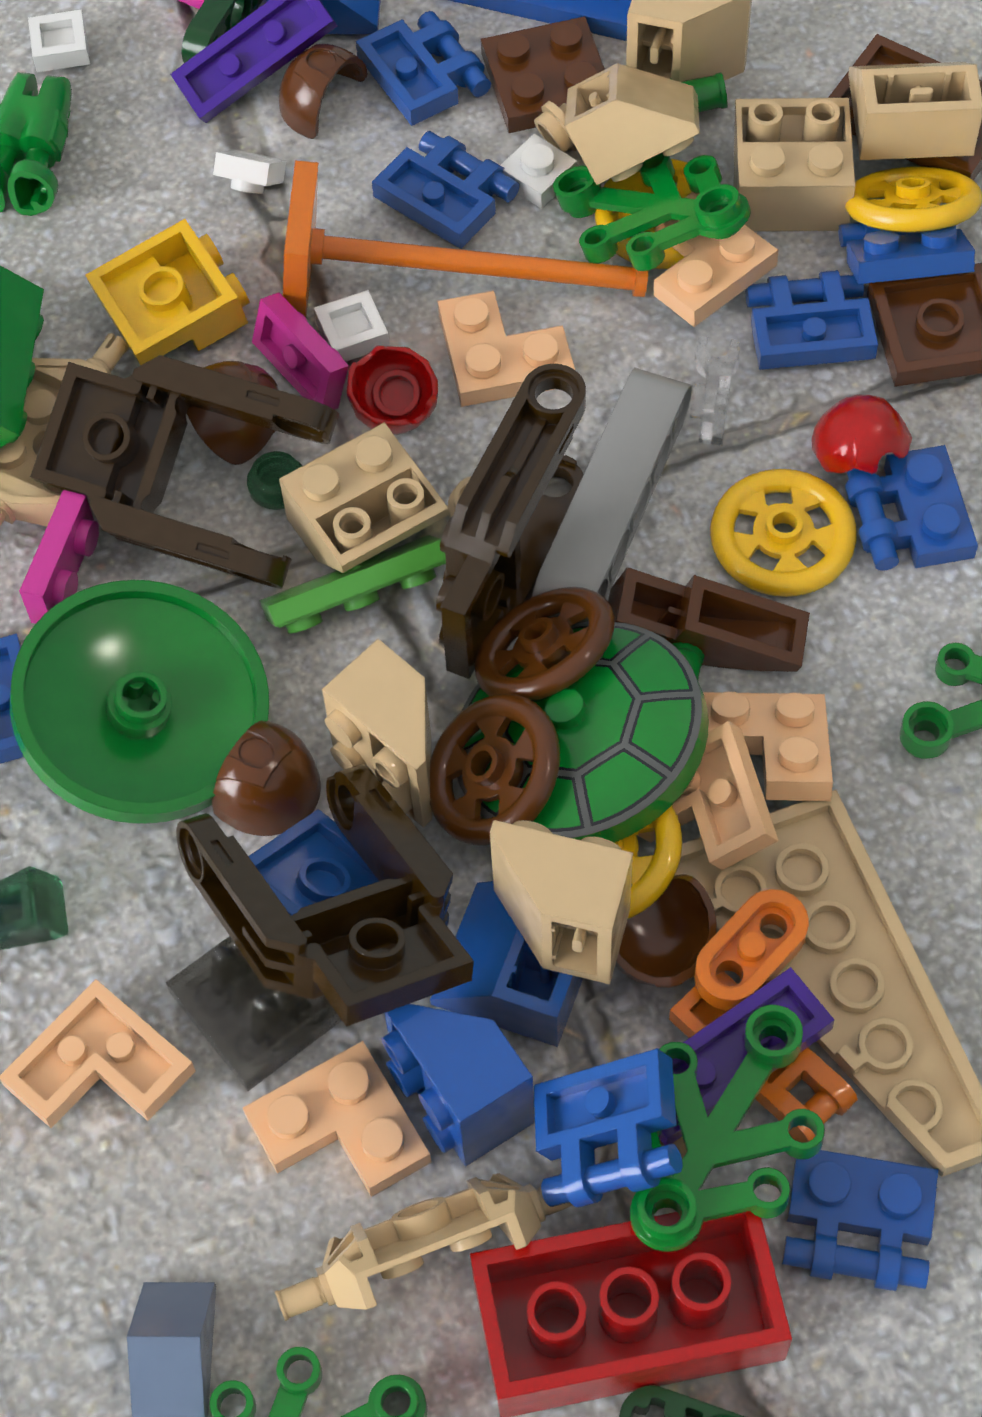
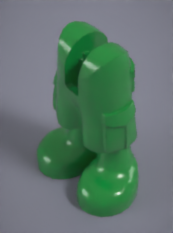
M17 72L9 84L0 104V212H3L8 197L14 209L21 215L33 216L47 211L52 206L58 192V180L49 168L53 167L56 162L61 161L66 138L68 137V118L71 112L72 98L71 83L68 78L46 76L39 94L34 74Z

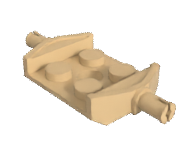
M108 333L93 357L86 361L82 359L32 358L36 368L25 397L23 409L27 413L25 428L14 443H7L0 448V526L4 521L13 524L15 520L48 526L63 489L37 482L30 476L68 362L111 374V371L121 357L129 349L127 342L122 337L117 335L115 338L113 333Z
M500 1173L493 1174L490 1180L475 1177L467 1180L468 1189L445 1198L436 1197L415 1203L400 1210L391 1219L366 1229H363L361 1223L350 1226L351 1229L344 1238L333 1237L329 1240L323 1264L315 1268L317 1277L309 1278L280 1291L276 1290L275 1294L285 1321L322 1306L327 1302L329 1306L336 1304L339 1308L368 1310L377 1306L367 1277L377 1273H381L383 1279H393L406 1275L424 1264L422 1256L448 1245L452 1252H460L485 1243L492 1237L490 1229L496 1226L500 1227L514 1244L516 1250L521 1249L529 1244L541 1228V1222L546 1221V1215L554 1214L573 1205L569 1202L550 1207L543 1199L541 1187L536 1190L531 1184L522 1186Z

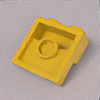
M186 219L179 221L85 274L92 290L123 339L127 342L140 366L159 355L164 356L190 340L199 352L248 324L242 307L248 305L250 301L244 288L233 272L225 277L223 276L218 267L223 265L224 262L208 234L198 238Z

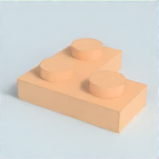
M692 192L685 198L696 199L699 193ZM670 220L668 222L656 226V231H659L679 221ZM746 225L741 227L736 234L725 239L707 238L699 235L672 247L683 255L684 258L654 279V296L695 327L774 269L778 263V249Z
M494 291L437 301L439 319L461 407L515 397L526 376L532 370L542 365L562 364L575 370L563 325L506 336Z
M703 692L708 708V732L730 721L742 730L749 754L762 755L765 800L831 801L833 777L825 694H802L795 692Z
M727 721L708 732L705 752L700 765L687 788L672 805L677 814L680 827L696 819L709 863L721 870L779 841L742 730L730 721ZM655 831L638 834L639 837L650 843L656 840Z
M95 979L0 1075V1081L5 1088L52 1128L99 1079L149 1121L196 1070L192 1061Z
M364 1041L357 1043L243 1107L249 1124L277 1174L332 1142L339 1140L372 1197L432 1162L428 1149Z

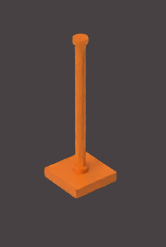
M295 160L284 248L283 297L298 312L303 314L305 318L307 316L312 264L322 265L323 259L632 290V296L645 297L649 270L638 271L628 266L326 236L325 229L316 228L319 163Z

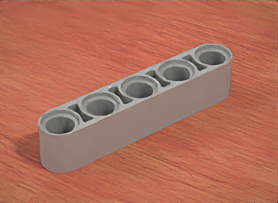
M634 368L631 371L541 567L532 597L558 588L583 587L598 592L607 599L685 421L692 397V385L638 368ZM586 618L578 623L589 622V619Z

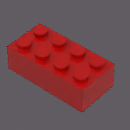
M751 1211L703 1222L698 1237L690 1245L677 1251L666 1252L648 1247L636 1236L631 1221L530 1241L526 1247L518 1250L515 1249L514 1245L470 1253L473 1280L500 1417H513L629 1393L644 1386H663L784 1361L792 1342L762 1218L754 1215ZM678 1212L653 1216L655 1221L663 1226H672L681 1218Z

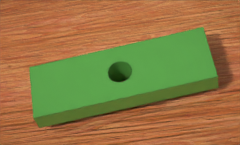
M427 535L375 555L344 573L336 570L261 599L259 601L266 620L278 628L285 626L288 634L297 633L321 623L323 619L320 612L340 604H343L345 611H352L378 601L380 597L377 590L400 582L402 589H408L429 582L437 577L434 568L446 564L445 553L440 551L441 539Z

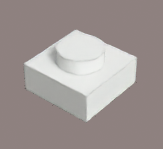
M82 10L28 17L32 57L36 72L90 64Z
M533 134L500 166L505 168L503 174L520 184L517 194L542 209L556 196L553 190L555 179L564 171L576 167L577 160L538 135Z
M239 150L216 152L213 175L231 179L230 188L263 194L264 186L283 183L287 161Z
M369 290L314 307L315 320L323 339L340 353L345 362L367 355L378 345L390 346L388 331Z

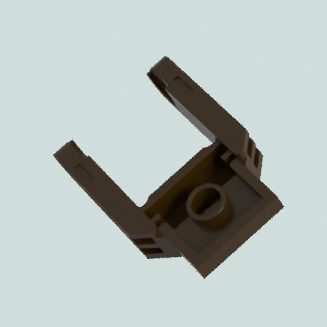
M162 355L135 368L133 374L127 378L68 362L30 477L46 485L85 494L90 500L91 509L101 529L119 541L259 584L283 589L292 561L290 557L283 555L282 558L252 549L239 543L233 537L154 514V511L162 503L188 424L186 414L190 407L194 406L321 444H330L339 413L324 404Z
M546 364L535 368L526 376L456 504L454 515L446 524L441 537L440 551L445 553L446 568L443 575V584L436 601V610L441 612L442 618L439 642L444 644L446 670L470 679L475 670L478 649L493 626L513 608L532 598L541 567L584 475L577 465V461L564 455L586 408L585 382L582 376L569 366ZM549 389L562 390L572 398L569 404L559 409L545 408L536 399L542 392ZM552 477L563 478L572 486L567 494L560 497L544 495Z
M360 764L338 771L333 776L328 777L326 781V795L331 814L337 826L379 882L302 907L291 916L233 835L227 837L211 815L205 813L180 821L177 824V845L181 860L189 877L265 988L312 1000L325 996L347 1027L472 981L474 960L447 927L449 923L447 909L451 902L449 889L452 884L453 873L366 765Z

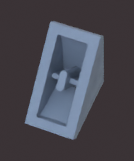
M215 1282L143 1283L127 1334L132 1417H208L216 1299Z

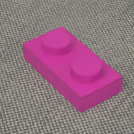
M280 292L261 298L252 343L302 397L324 404L334 410L338 409L349 365L343 360L340 353L333 349L308 323L305 316L298 312Z
M67 490L62 491L19 590L31 623L36 624L56 604L77 592V573L84 556L90 557L95 551L99 538V524L97 521H94L85 494Z

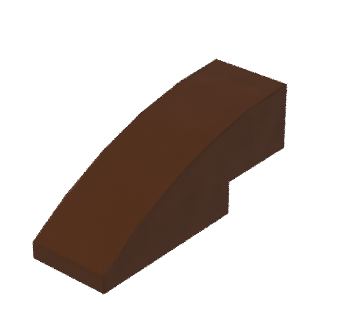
M629 567L624 570L610 589L608 602L612 607L615 622L642 627L663 637L671 644L683 642L697 646L705 655L702 665L729 669L797 672L802 667L809 612L696 575L684 586Z

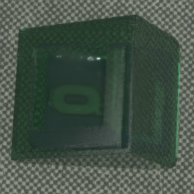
M28 866L0 880V950L52 941L68 935L63 884L58 876Z

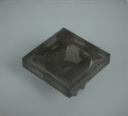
M230 936L166 982L169 993L247 1091L251 1090L342 1021L325 996L312 1000L265 988Z

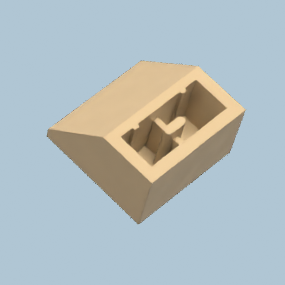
M632 0L627 14L626 66L665 78H672L678 82L713 76L716 73H722L725 81L743 73L747 61L752 0Z
M941 62L849 66L848 76L860 160L974 156L982 120V94L977 64Z
M616 63L568 88L564 126L596 185L610 178L614 182H618L638 172L643 166L642 162L660 153H663L664 156L674 155L687 148L694 141L693 136L700 133L698 95L691 85Z
M849 98L735 99L733 186L748 200L751 214L745 223L747 227L754 232L838 231L840 224L850 223L851 216L846 211L845 205L846 202L854 198L855 174Z
M385 422L279 478L287 520L318 562L342 573L449 515L448 506Z
M377 639L322 688L327 714L325 724L330 731L333 745L330 752L343 770L360 764L366 765L405 814L407 813L424 828L432 820V810L430 807L432 738L425 677L381 640Z
M493 820L490 830L494 891L541 967L610 985L630 912L633 852L621 850L614 842L600 837H585L577 840L552 834L545 826L532 821L521 820L509 824Z

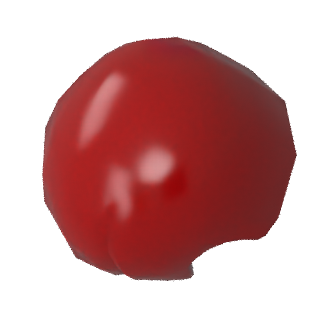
M378 345L358 362H352L348 372L347 398L357 419L370 429L385 422L394 435L405 434L420 426L436 408L438 379L428 360L410 348Z
M858 394L842 399L822 415L814 428L812 450L823 469L828 473L842 474L855 468L874 474L878 470L880 459L885 454L891 452L898 458H904L909 452L912 436L899 413L884 398Z

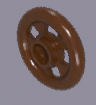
M583 587L553 589L519 604L493 626L478 649L475 660V676L480 688L488 696L514 694L526 697L534 702L552 696L571 686L586 675L607 650L615 626L612 607L601 594ZM560 614L558 617L548 618L550 616ZM588 618L589 626L574 633L571 626ZM518 637L513 646V649L507 650L511 643ZM517 664L525 668L516 678L506 676Z
M496 694L469 705L449 723L440 736L430 760V807L439 825L449 835L466 844L487 846L491 845L490 830L493 820L513 824L521 820L533 822L537 818L553 792L560 766L558 735L547 713L538 704L526 697L514 694ZM511 720L525 728L516 745L502 737ZM481 729L485 735L484 739L474 745L467 754L464 750L466 743ZM492 761L489 770L485 773L488 764ZM523 761L533 762L532 771L525 788H518L517 786L522 779L524 771ZM462 775L467 793L455 800L453 779ZM499 800L498 815L487 819H480L482 801L491 802Z

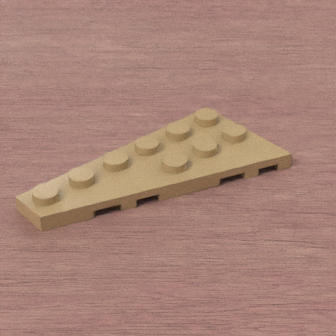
M837 790L832 791L831 801H802L771 812L770 816L779 841L724 870L709 863L701 837L682 843L681 858L675 875L687 874L693 876L705 888L716 914V933L751 896L760 891L769 889L782 890L794 895L801 901L809 918L805 943L799 953L777 976L791 967L834 1018L833 1029L816 1042L933 1169H938V1174L941 1177L981 1163V1084ZM768 924L760 929L768 938L775 939L784 935L783 930L777 925Z

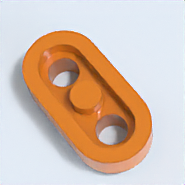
M769 889L760 891L751 896L710 939L697 957L694 975L697 991L708 1004L722 1010L732 1009L775 979L799 953L805 943L809 926L808 914L801 901L794 895L782 890ZM773 924L780 927L784 935L775 939L768 938L760 929L765 925ZM723 971H732L740 977L741 981L734 986H726L719 982L716 976Z

